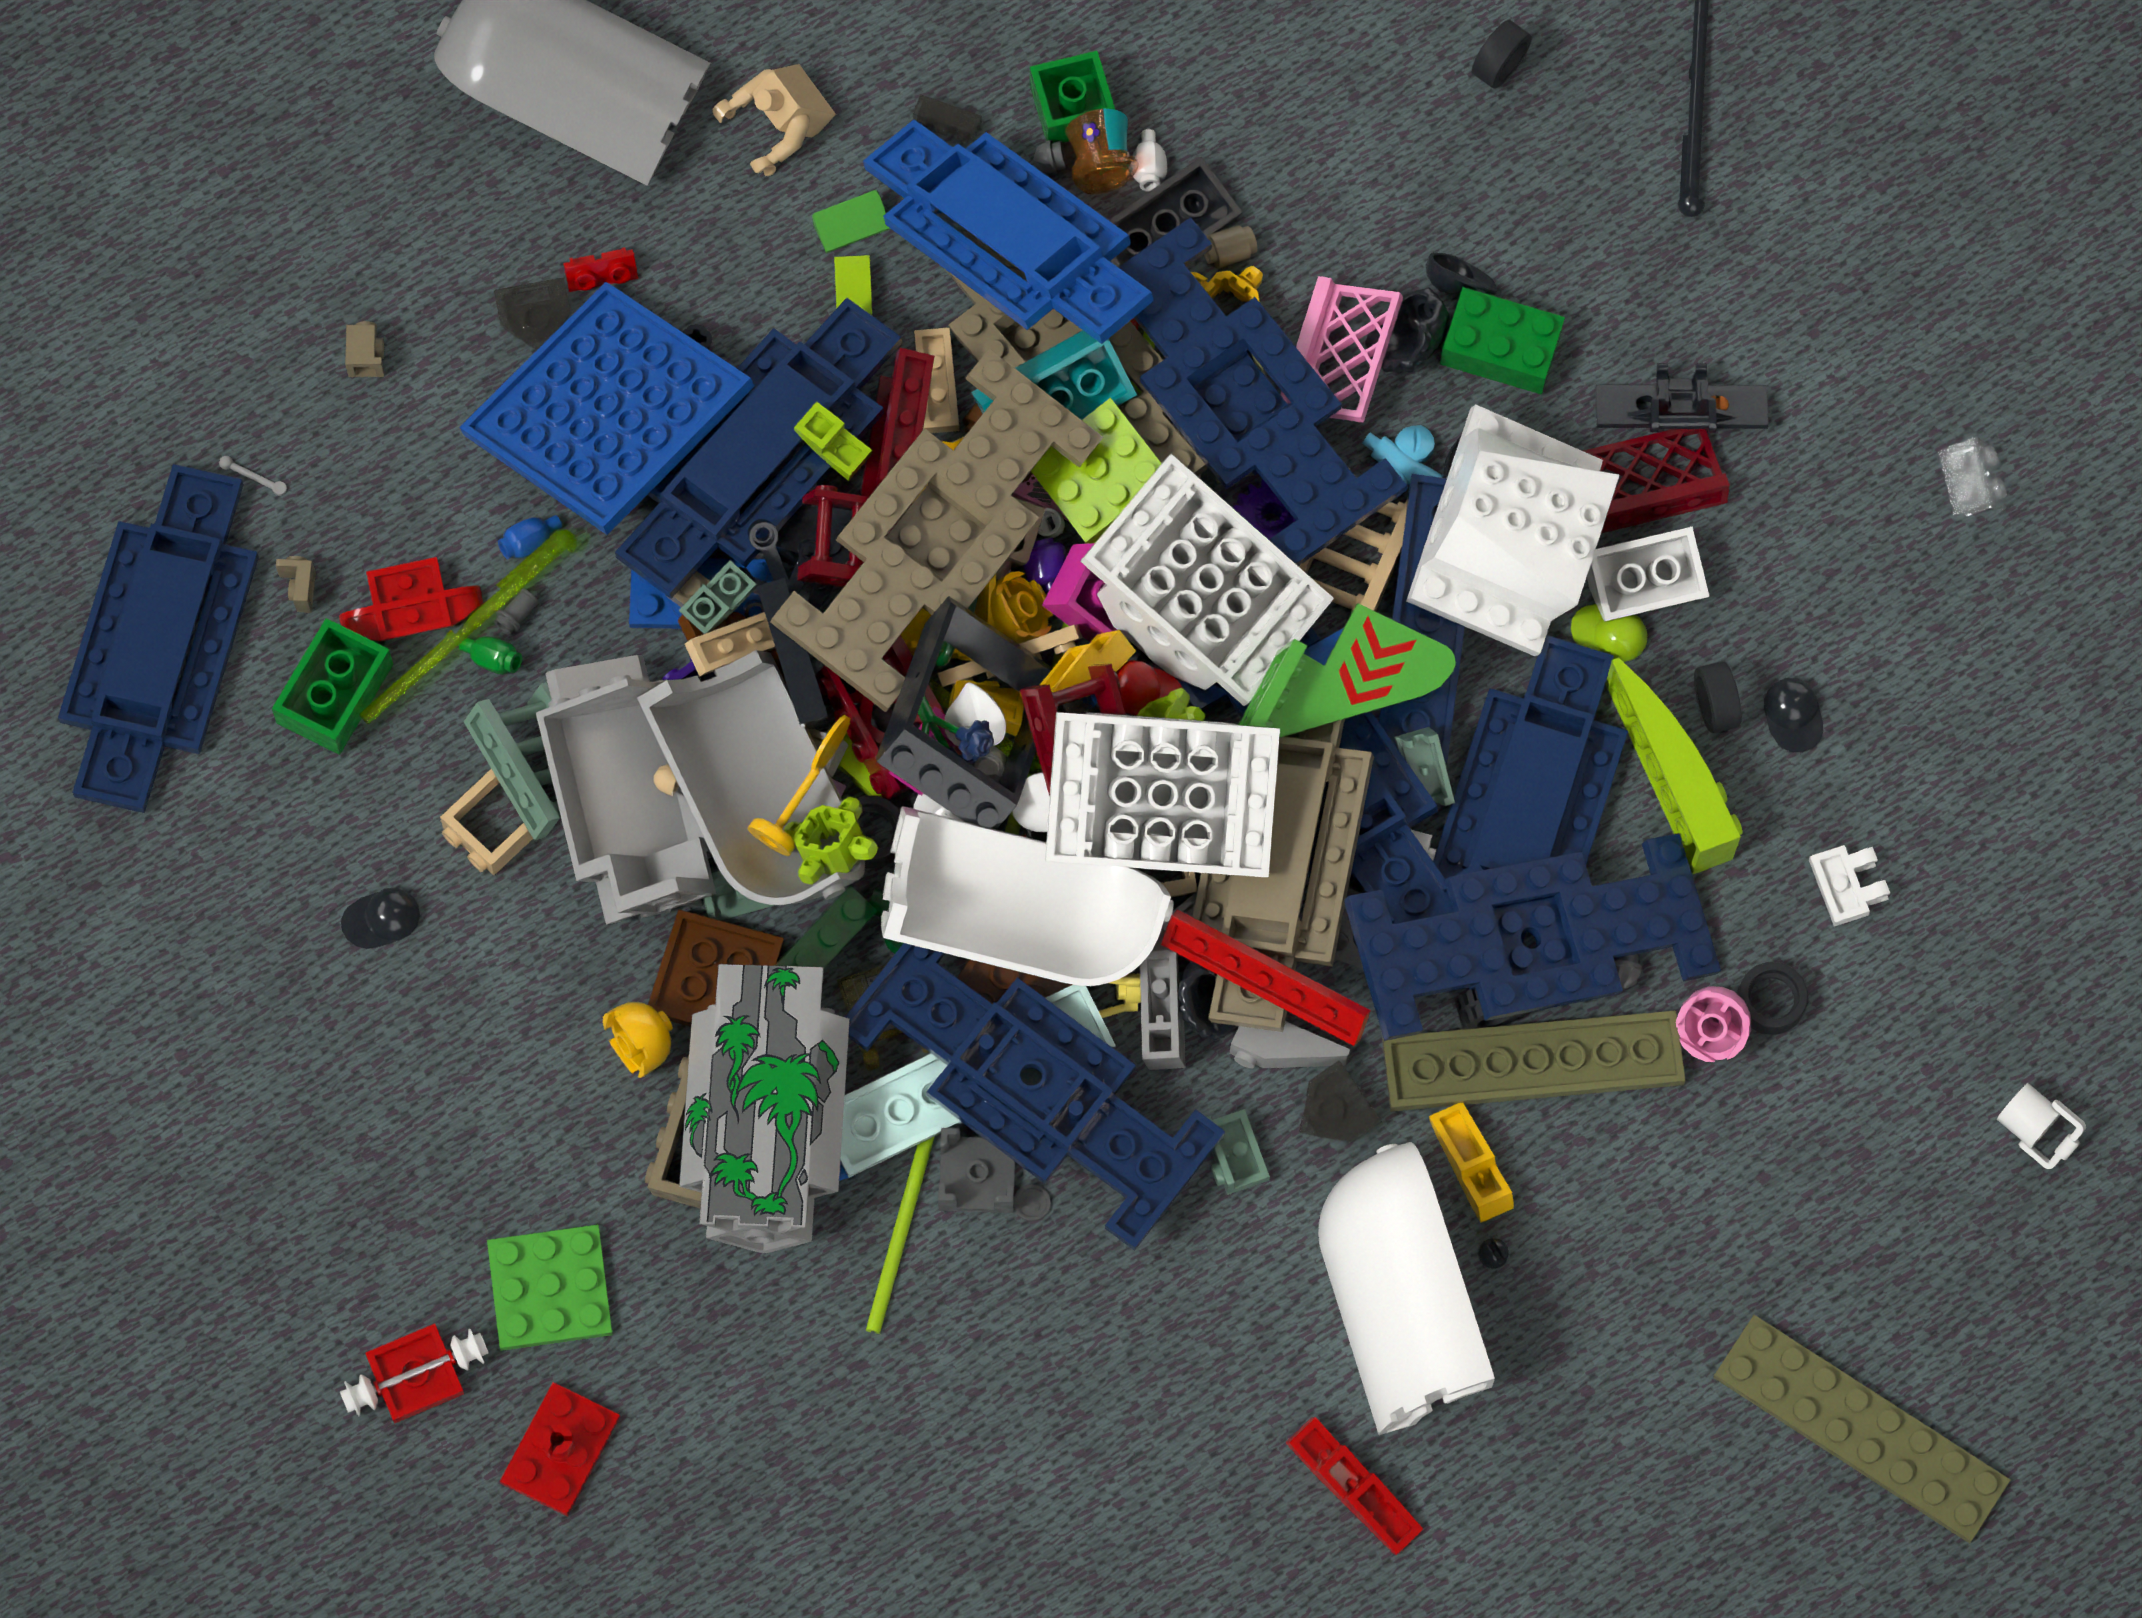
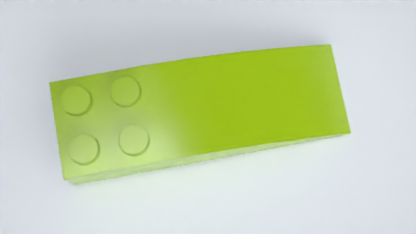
M1619 657L1613 659L1605 685L1626 730H1628L1631 742L1673 833H1680L1692 875L1733 860L1741 838L1740 835H1742V827L1735 814L1730 815L1725 804L1728 799L1723 785L1720 782H1715L1693 741L1671 711Z

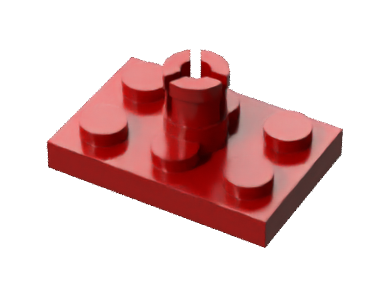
M553 1382L500 1479V1484L568 1517L616 1427L620 1415Z

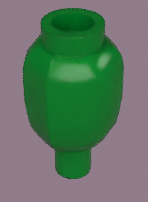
M484 636L476 640L463 637L459 642V650L469 653L476 665L490 672L506 675L509 672L516 673L521 666V653L517 652L514 645L504 640Z

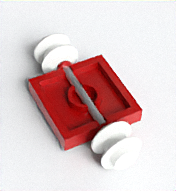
M432 1324L366 1352V1357L376 1381L373 1382L374 1386H372L370 1379L362 1374L357 1385L351 1386L344 1381L347 1389L340 1391L348 1413L356 1410L359 1417L361 1407L369 1405L375 1410L378 1403L376 1393H378V1396L383 1395L395 1424L464 1395L453 1365L456 1364V1359L458 1365L468 1371L469 1362L474 1359L484 1364L482 1356L489 1353L481 1333L473 1335L471 1329H468V1338L464 1340H459L454 1335L450 1344L453 1351L451 1353V1350L446 1351L436 1325Z

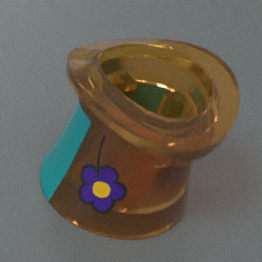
M1114 109L1092 110L1073 119L1066 127V136L1077 157L1072 167V178L1075 185L1087 194H1102L1121 188L1134 176L1139 167L1137 157L1130 156L1127 151L1128 118L1124 113Z

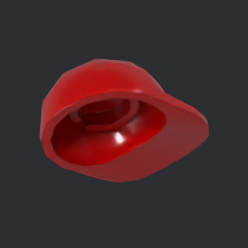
M1129 660L1116 671L1120 682L1119 692L1124 710L1131 715L1137 716L1139 711L1149 702L1168 696L1171 691L1182 688L1174 676L1154 668L1143 661Z

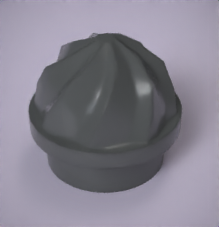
M1048 140L1037 147L1033 162L1042 173L1057 175L1060 173L1059 170L1068 168L1067 155L1062 141L1053 143L1052 140Z
M1637 955L1614 958L1622 988L1628 989L1636 985L1638 977L1642 973L1639 957Z

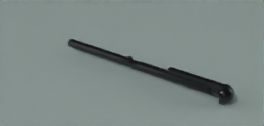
M1695 0L1692 63L1689 68L1691 88L1688 135H1683L1680 200L1678 201L1680 212L1687 217L1698 216L1705 207V202L1699 199L1708 0Z

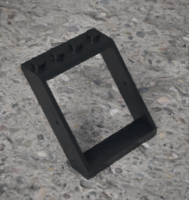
M948 596L924 625L877 753L876 761L965 822L996 830L1018 805L1036 753L1026 711L1022 717L1021 726L1015 737L999 783L914 726L917 713L944 641L1019 692L1021 689L1040 685L1053 668Z

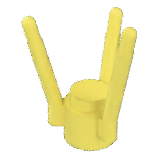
M1129 973L1118 980L1108 983L1116 984L1117 1000H1123L1124 1004L1100 1010L1099 1013L1102 1018L1122 1012L1138 1011V1003H1141L1140 974Z

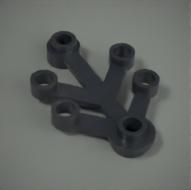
M766 519L754 521L748 529V538L752 546L762 551L773 580L785 578L790 595L793 591L799 594L804 582L797 581L798 566L809 561L812 557H805L802 552L807 546L815 548L816 542L806 539L799 543L797 547L799 557L790 578H788L775 546L778 541L776 527L771 521ZM765 527L768 529L766 537H756L755 534L759 528ZM738 567L757 586L769 583L752 576L747 568ZM810 583L813 591L808 602L820 610L825 596L832 591L833 586L827 585L824 589H818L815 586L816 583ZM756 588L753 593L759 595L758 589ZM753 599L745 604L743 612L746 619L752 617L749 615V610L753 606H759L761 613L764 612L761 601Z

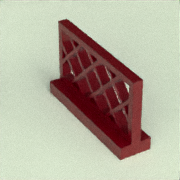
M1671 429L1583 450V452L1603 460L1601 472L1608 469L1623 476L1615 488L1601 533L1728 503L1730 484L1726 474L1721 472L1706 429ZM1698 434L1701 445L1697 452L1679 445L1682 438ZM1659 443L1669 450L1661 461L1645 453L1649 445ZM1624 451L1635 458L1628 469L1611 462L1615 453ZM1674 452L1691 460L1685 471L1667 464ZM1640 460L1657 468L1651 479L1633 472ZM1696 463H1699L1711 469L1713 476L1700 479L1690 473ZM1662 471L1679 478L1676 485L1665 487L1656 483ZM1628 479L1645 487L1641 494L1632 496L1622 491Z

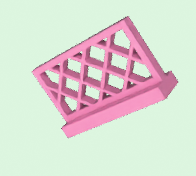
M1318 276L1296 348L1326 385L1346 374L1351 384L1334 394L1339 401H1342L1356 391L1360 396L1357 410L1343 409L1341 407V410L1329 418L1364 422L1403 300L1400 292L1335 284L1332 278ZM1342 296L1357 298L1360 303L1344 314H1341L1338 309ZM1380 301L1390 302L1388 311L1376 319L1369 311V308ZM1365 311L1371 322L1353 332L1347 322ZM1344 325L1350 335L1332 346L1328 340L1330 333ZM1377 329L1380 334L1378 342L1365 350L1359 339ZM1355 342L1361 353L1343 363L1337 353ZM1334 356L1340 366L1322 377L1318 371L1320 364ZM1367 360L1370 365L1368 374L1354 381L1349 371ZM1281 391L1280 395L1286 401V403L1289 404V399Z

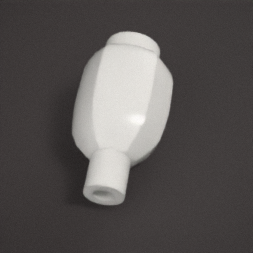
M1146 129L1141 132L1142 142L1138 144L1133 153L1132 175L1140 183L1142 190L1150 192L1165 179L1167 159L1163 148L1156 143L1155 131Z

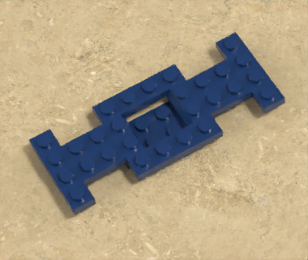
M1190 217L1118 267L1152 292L1154 301L1137 314L1134 319L1166 358L1141 375L1140 382L1225 489H1228L1251 472L1254 476L1256 474L1261 476L1296 520L1273 536L1270 542L1297 566H1300L1405 492L1407 484L1386 458L1356 478L1316 428V426L1341 410V402L1256 297L1228 316H1225L1188 270V265L1212 249L1210 240ZM1248 350L1289 399V404L1286 403L1247 354Z
M1310 627L1300 642L1307 645L1306 648L1319 642L1320 638L1313 628ZM1185 681L1179 682L1190 696L1189 705L1199 707L1204 713L1229 699L1242 718L1250 704L1249 702L1243 706L1217 682L1206 690ZM1372 712L1346 718L1339 748L1372 752L1374 756L1351 876L1363 893L1383 890L1392 924L1453 913L1444 882L1446 879L1410 829L1438 812L1437 804ZM1325 782L1318 817L1320 821L1322 820L1329 782ZM1318 822L1307 873L1309 878L1320 830ZM1477 862L1457 875L1483 871V869Z

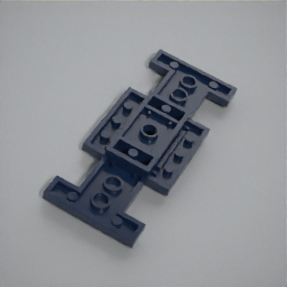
M1680 833L1647 839L1642 843L1651 874L1648 876L1592 886L1582 852L1451 876L1444 881L1453 913L1398 924H1392L1383 890L1348 896L1344 903L1384 1041L1418 1035L1423 1031L1414 1000L1416 997L1467 987L1470 990L1476 989L1484 1019L1488 1021L1618 995L1623 991L1614 958L1673 947L1683 982L1718 974L1721 971ZM1522 932H1528L1534 936L1536 940V947L1534 949L1528 948L1522 943Z
M904 943L845 1016V1018L849 1019L848 1037L868 1051L891 1023L947 1065L926 1091V1096L1044 1184L1067 1155L1126 1198L1106 1223L1105 1229L1135 1251L1221 1141L1225 1131L1195 1109L1172 1138L1115 1095L1136 1069V1065L1022 980L1016 978L997 1003L991 1004L938 964L946 953ZM1027 1068H1036L1041 1072L1042 1079L1036 1085H1027L1020 1078L1022 1071Z

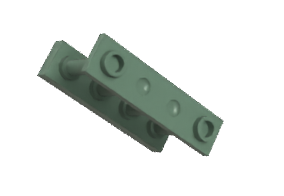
M547 682L540 684L526 706L498 713L490 699L477 702L464 720V724L534 841L545 838L560 819L557 801L551 802L542 788V785L552 783L549 768L534 773L524 758L526 755L545 749L541 736L516 743L506 726L534 718L537 719L536 712L549 708L548 703L552 700Z

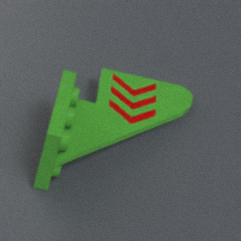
M1358 603L1324 665L1303 654L1307 645L1296 639H1293L1277 651L1238 725L1279 728V738L1419 698L1442 686L1454 671L1456 665L1455 656L1446 645Z

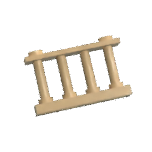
M1408 498L1405 503L1400 501L1398 504L1389 502L1376 511L1391 517V521L1396 523L1392 534L1385 532L1383 535L1360 525H1356L1344 534L1379 548L1378 552L1383 555L1378 565L1372 563L1370 566L1324 548L1302 563L1299 568L1307 574L1313 559H1317L1364 578V583L1369 584L1365 595L1359 593L1357 596L1315 579L1313 580L1334 598L1332 602L1351 609V613L1358 603L1376 612L1401 555Z

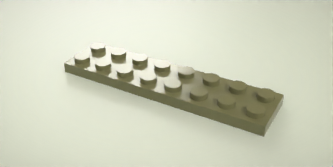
M1676 1011L1419 1033L1418 1035L1384 1041L1383 1038L1382 1045L1390 1112L1447 1107L1458 1103L1470 1105L1684 1085L1686 1080L1679 1040L1680 1036L1678 1027L1676 1028Z
M1753 1315L1713 1376L1714 1379L1969 1544L2010 1482V1479L1756 1315Z

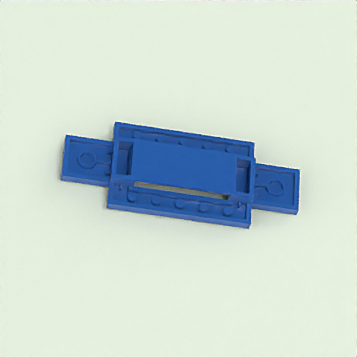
M914 119L863 160L866 171L904 198L883 216L886 226L1026 330L1031 328L1052 309H1055L1099 343L1103 344L1154 301L1152 292L1110 262L1131 244L1129 235L987 132L967 148L959 144L952 147ZM941 213L946 214L1022 270L1027 281L937 215Z

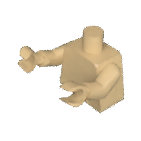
M800 64L775 70H763L732 94L733 98L730 101L723 99L713 108V115L722 123L724 116L728 119L733 118L738 108L741 106L744 108L754 99L756 107L765 112L775 128L785 132L783 140L772 147V151L767 156L755 159L750 163L755 173L764 171L765 176L773 175L776 171L775 163L778 161L783 162L799 150L805 136L812 138L817 135L836 115Z

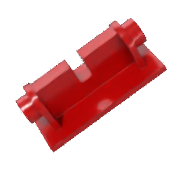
M622 247L620 250L601 253L602 259L595 260L594 255L574 259L573 257L569 258L570 262L563 263L569 292L590 290L593 287L602 286L605 282L621 284L629 280L639 279L633 249L626 250L625 247Z

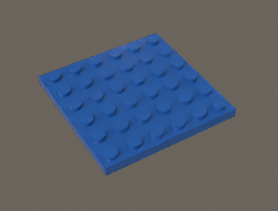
M605 282L459 428L465 437L608 535L755 385L749 376L620 290Z

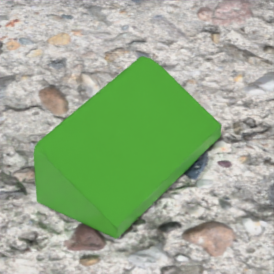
M877 190L831 206L812 215L813 226L826 253L890 229L885 224L883 216L886 212Z

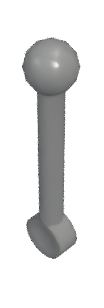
M230 456L220 458L219 465L222 469H232L271 488L275 495L281 496L286 493L287 487L284 482L277 481L274 483L234 463Z

